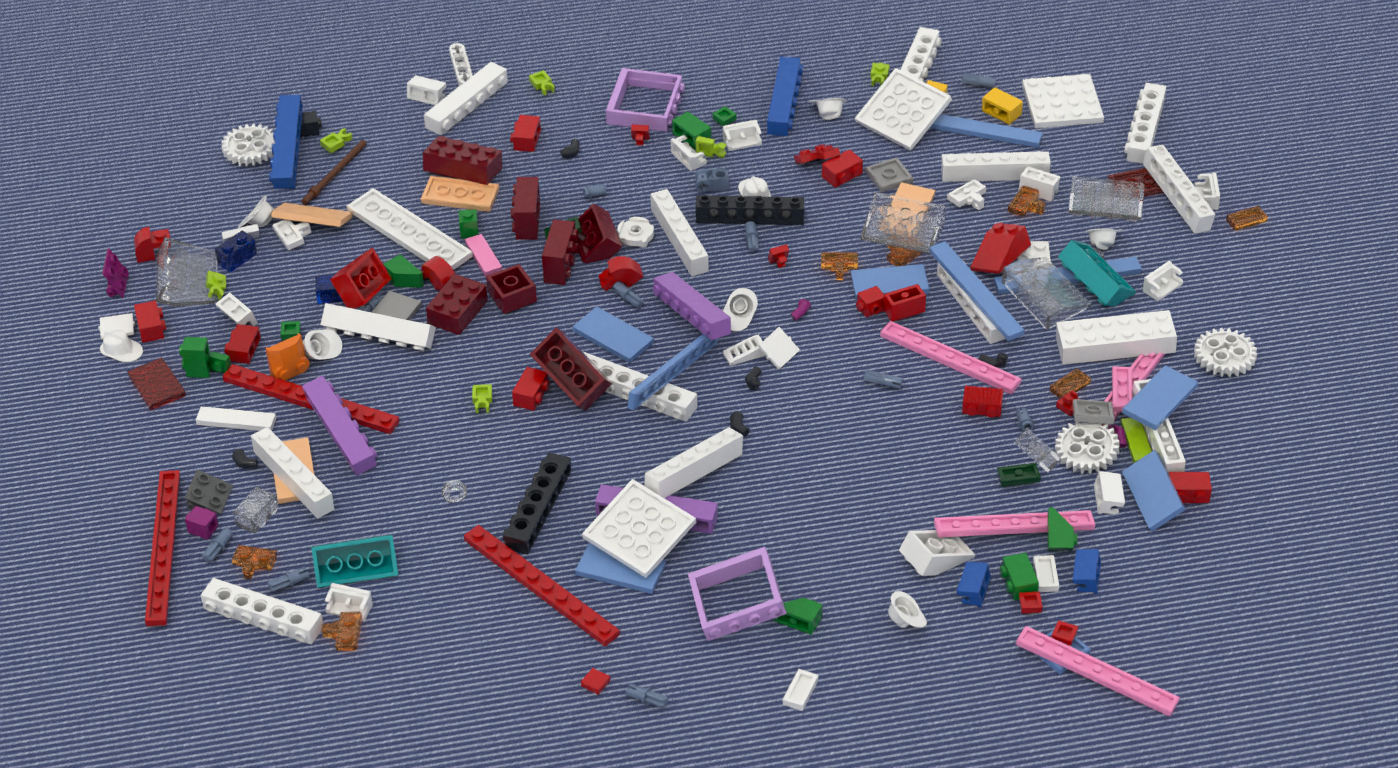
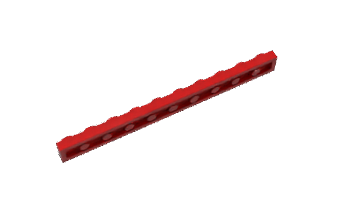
M234 364L223 375L224 382L314 410L307 400L301 385L279 378L276 379L275 377ZM342 399L343 408L347 407L352 417L350 419L352 421L356 420L359 425L391 435L400 422L399 416Z
M179 470L159 472L145 614L146 626L167 625L181 476Z
M479 524L464 535L465 542L603 646H607L620 635V630Z

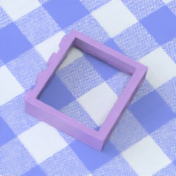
M622 68L606 109V123L631 127V124L649 125L650 130L667 132L669 125H672L673 114L677 112V103L681 101V93L684 92L685 85L682 84V75ZM628 85L673 91L665 115L619 110Z
M766 547L688 573L701 626L708 641L787 614ZM765 568L774 599L708 622L700 590Z

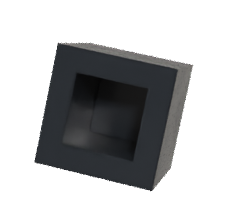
M316 111L303 112L300 137L319 135V128H322L321 117L317 118Z

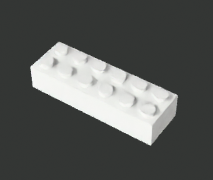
M1169 310L1056 322V341L1063 365L1138 357L1141 354L1148 356L1151 353H1156L1155 355L1158 353H1176L1177 335Z

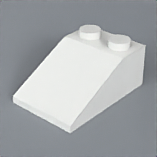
M936 530L909 531L899 549L905 556V559L922 576L938 575L975 557L972 550L959 536L938 537Z

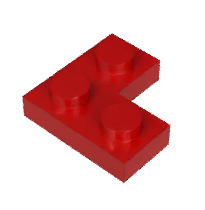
M825 144L815 146L813 150L804 149L799 151V154L795 155L794 159L795 163L803 164L815 159L825 160L840 155L839 148L832 147V145L825 146Z

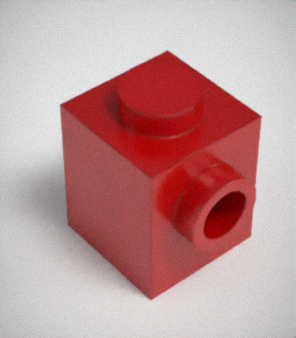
M877 286L858 292L856 301L858 311L862 312L866 318L883 312V292Z

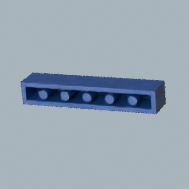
M780 56L767 119V135L788 136L789 129L793 127V119H791L795 117V108L793 107H797L799 86H801L800 75H803L804 65H801V58Z
M279 95V103H276L278 115L274 119L276 130H273V138L275 144H272L273 157L270 158L272 171L269 172V181L273 183L274 189H290L296 186L303 103L300 95Z

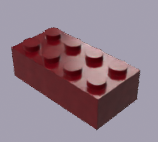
M437 136L422 152L423 171L488 185L502 169V150L480 146L476 143L471 144L462 140L449 139L445 136Z
M557 327L530 353L531 357L570 399L585 411L612 385V382L566 333Z

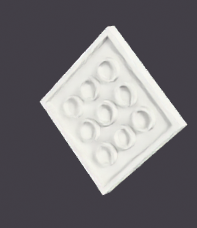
M895 68L855 117V121L911 151L951 102L952 98L950 95Z
M1090 74L1022 80V87L1035 128L1104 123V116Z
M632 479L582 533V537L647 578L694 526L696 518Z

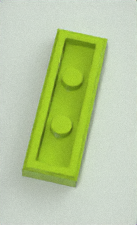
M1132 418L1121 419L1120 424L1125 430L1127 445L1134 464L1152 451L1143 424Z

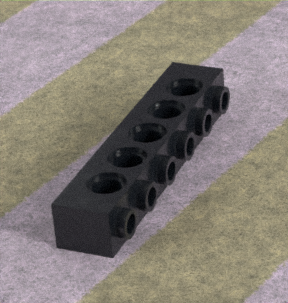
M696 195V223L746 224L752 221L758 225H804V197Z
M548 452L545 460L542 459L538 473L534 474L530 487H527L523 501L519 502L518 511L515 515H512L510 526L503 533L505 545L513 551L529 554L571 473L570 457Z

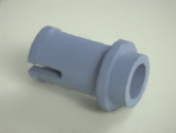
M605 184L586 185L583 188L584 197L588 199L594 196L606 195L607 193Z
M1019 408L1015 412L1019 420V428L1024 432H1029L1033 429L1034 421L1029 417L1026 408H1022L1023 414Z

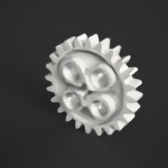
M246 124L245 128L239 126L238 130L233 128V133L227 132L228 136L223 137L222 152L224 157H227V161L232 160V164L238 162L239 166L245 163V166H248L249 163H252L255 166V162L262 164V160L268 161V157H273L272 144H275V140L273 138V129L268 130V126L262 128V124L258 127L252 124L249 127Z
M1220 328V331L1217 332L1213 329L1212 333L1206 331L1205 335L1201 334L1200 339H1197L1194 357L1197 358V363H1201V368L1207 367V372L1213 370V375L1219 372L1221 377L1224 376V373L1231 377L1232 373L1239 376V372L1245 374L1246 369L1251 370V366L1255 365L1257 347H1254V342H1250V337L1244 338L1245 333L1239 335L1238 330L1231 332L1230 328L1227 331Z
M1075 422L1076 425L1069 423L1068 429L1063 427L1062 433H1058V439L1055 440L1057 459H1060L1061 464L1066 463L1067 469L1073 467V472H1076L1078 469H1081V474L1085 470H1088L1089 474H1091L1093 469L1099 472L1100 467L1106 470L1107 464L1113 465V460H1117L1120 447L1118 434H1114V429H1109L1108 424L1102 426L1101 423Z

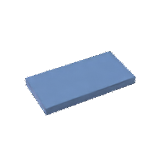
M924 264L851 270L850 273L856 300L858 292L877 286L885 294L919 284L923 292L929 294Z
M595 307L572 326L573 332L628 363H631L654 343L653 337L599 307Z
M1165 365L1123 407L1122 413L1156 430L1198 387V381Z
M1155 450L1122 471L1139 509L1152 532L1186 510L1159 454Z
M589 542L575 570V574L653 594L666 566V560H662L650 575L645 578Z

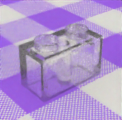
M1028 428L1014 442L1047 473L1061 460L1048 445Z
M256 486L233 511L235 525L256 534L265 525L266 521L277 512L276 494Z

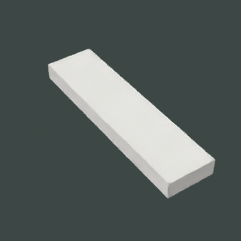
M201 406L196 418V424L256 431L268 427L272 431L276 421V414Z

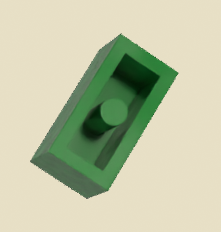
M688 111L672 120L673 134L677 137L686 136L687 139L683 141L688 142L689 146L695 150L698 136L711 139V127Z
M184 337L183 344H180L179 355L183 357L182 369H185L186 377L209 378L211 365L207 337Z
M1027 553L1002 558V566L999 567L1000 575L1002 578H1005L1007 592L1011 593L1014 601L1019 600V593L1038 592L1039 581Z

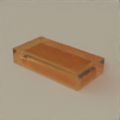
M1258 205L1228 214L1226 221L1234 231L1265 223L1268 216Z
M1076 368L1051 384L1049 391L1061 399L1071 390L1078 392L1089 385L1091 378Z

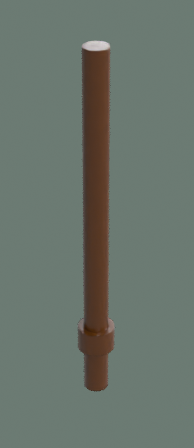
M361 140L316 186H312L308 190V194L301 202L307 205L313 198H316L321 193V190L367 145L366 141Z

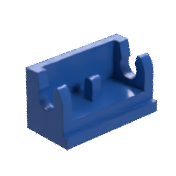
M1076 549L1073 584L1086 585L1077 586V591L1098 593L1101 571L1099 549Z
M966 561L957 588V595L968 596L969 599L962 598V603L982 607L991 580L988 563Z

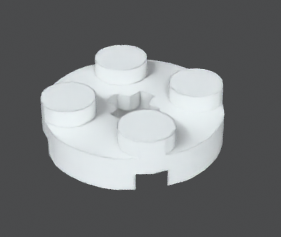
M631 217L625 223L623 220L618 225V236L621 244L641 248L646 247L654 236V226L649 224V220L643 217Z

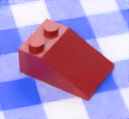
M1003 223L994 224L985 234L971 264V271L1000 274L1031 246L1026 226Z
M370 248L339 270L330 281L346 307L355 309L365 305L392 278L374 248Z

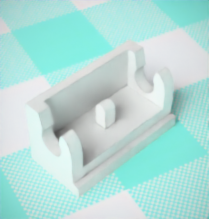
M415 75L407 83V98L436 105L445 97L442 91L446 88V83Z
M757 120L723 126V141L728 151L762 145L759 135L761 130Z
M683 135L671 139V153L690 171L707 164V160L702 158L705 156L703 152L697 153L689 146L688 142L681 143L687 139L686 136Z
M1027 166L1020 175L1019 192L1052 202L1054 193L1058 192L1060 176Z
M1216 172L1198 175V179H1205V181L1195 182L1194 187L1212 210H1218L1220 192Z
M1168 261L1144 277L1143 292L1159 301L1183 284V280L1175 274L1176 272L1178 275H1181L1183 272L1173 265L1171 261Z
M230 292L216 303L221 312L228 315L237 324L246 325L247 322L253 326L258 324L253 312Z
M1099 471L1094 483L1098 514H1118V509L1111 507H1124L1125 504L1121 474Z
M335 583L331 584L325 602H329L325 609L326 613L365 621L373 605L371 591Z

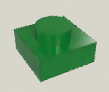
M724 106L712 113V119L720 125L726 126L737 120V114Z
M300 321L281 322V340H287L301 332Z
M213 351L209 355L211 370L225 373L231 366L228 355Z

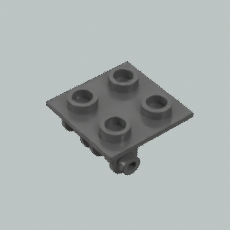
M197 469L184 497L187 500L188 509L192 510L195 506L200 505L221 515L233 485Z

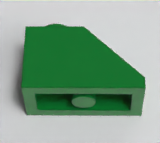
M477 210L458 211L461 239L479 235Z
M401 254L383 263L392 278L389 282L395 287L421 288L424 286L422 272Z
M1049 507L1047 510V550L1072 551L1074 545L1077 546V533H1074V528L1053 507Z
M806 598L785 602L784 606L787 614L774 618V621L812 635L822 619L823 604Z

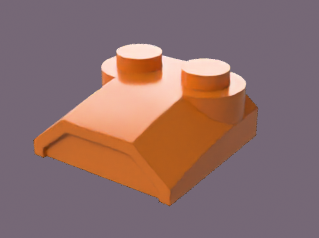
M300 333L276 345L265 348L270 376L276 379L279 378L286 381L304 373L310 366Z

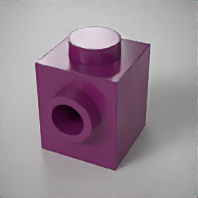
M195 506L185 517L187 532L207 540L219 527L216 513L206 508Z

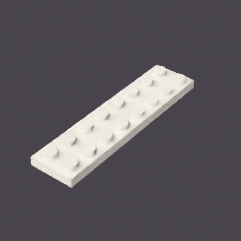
M374 188L347 205V211L352 212L354 216L425 262L434 256H439L446 260L454 270L473 257L470 249Z

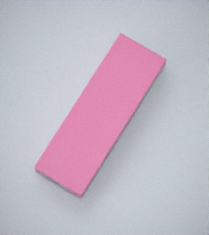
M482 234L465 239L467 248L472 251L473 257L485 277L502 270L501 264Z
M1112 366L1113 412H1122L1123 407L1132 399V367Z

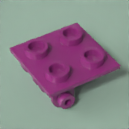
M108 248L102 274L108 280L106 293L109 297L119 294L124 298L129 272L118 260V257Z

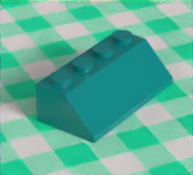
M1071 240L1058 256L1062 261L1061 264L1066 269L1071 270L1074 273L1073 276L1078 281L1083 282L1086 285L1085 288L1090 293L1099 297L1097 300L1104 306L1115 307L1137 292L1089 244Z
M392 534L311 547L317 588L331 586L332 583L345 584L398 575Z

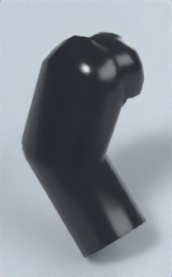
M572 139L571 145L561 150V156L563 158L576 156L579 153V140Z
M999 353L997 358H991L981 354L978 360L994 367H1001L1006 365L1008 356L1004 353Z
M757 366L745 377L748 388L752 390L758 389L761 383L760 380H757V377L762 371Z
M735 411L730 416V427L746 437L750 429L742 424L743 414Z
M241 449L234 450L232 458L238 467L257 469L258 459L247 458L244 454L245 452Z

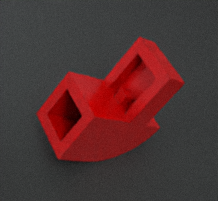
M145 227L136 233L134 247L137 263L155 260L154 249L171 246L169 229L150 232V227Z
M434 256L422 264L421 267L423 279L429 278L435 290H441L455 274L448 262L439 256Z
M618 256L608 260L609 268L598 275L601 287L606 291L618 281H622L628 287H631L643 277L640 264L626 256Z

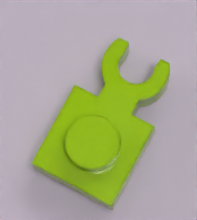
M872 64L870 75L872 86L877 82L881 83V85L884 83V80L888 78L890 64Z
M544 70L529 75V82L536 90L541 89L543 95H547L546 90L555 92L552 79Z
M343 128L338 134L333 132L320 139V145L332 153L345 146L344 142L351 141L353 139L352 133L347 134L346 128Z
M697 137V153L703 152L705 156L713 157L714 154L718 157H725L726 151H723L726 148L725 143L715 144V139Z
M208 271L206 275V288L210 289L208 292L209 298L216 294L218 300H221L226 288V275Z
M492 384L473 385L472 400L473 404H475L476 413H479L480 408H486V413H489V403H492Z

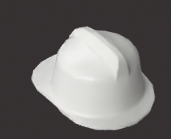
M831 98L809 100L807 102L817 104L820 116L826 120H831L840 116L846 99Z
M752 176L750 179L743 180L738 185L742 196L771 197L768 185L762 178Z
M267 195L259 201L254 210L239 224L238 228H241L246 223L251 225L257 224L258 227H263L271 221L274 208L266 201Z
M1102 228L1087 230L1086 233L1089 234L1090 242L1093 246L1101 250H1107L1109 246L1114 244L1116 232L1119 230Z
M738 288L733 291L723 309V312L731 318L732 331H742L747 328L756 311L757 297L750 289Z
M332 330L310 331L303 340L305 354L309 359L323 360L335 358L342 350V341L339 335Z
M115 330L104 332L100 352L118 361L132 362L141 357L143 348L136 341L129 339L125 332Z
M895 591L891 595L888 613L890 618L899 627L906 628L908 625L923 628L926 626L927 621L910 595L901 591Z

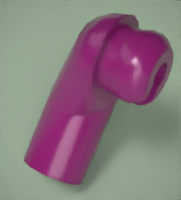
M801 299L798 302L799 306L790 314L795 321L810 310L811 303L808 300Z
M1118 425L1108 426L1109 429H1114V434H1118L1119 448L1127 447L1125 430Z

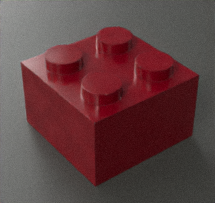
M520 264L486 276L487 292L503 314L537 302L536 285Z

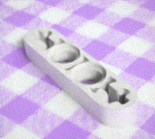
M455 43L449 47L458 86H461L465 82L464 79L468 80L473 75L464 45Z

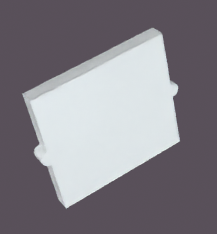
M133 314L100 318V326L98 328L101 339L104 338L105 331L121 330L127 336L134 335L135 322L133 321Z
M780 327L758 345L760 350L767 356V360H770L778 370L800 350L793 343L791 337H788Z

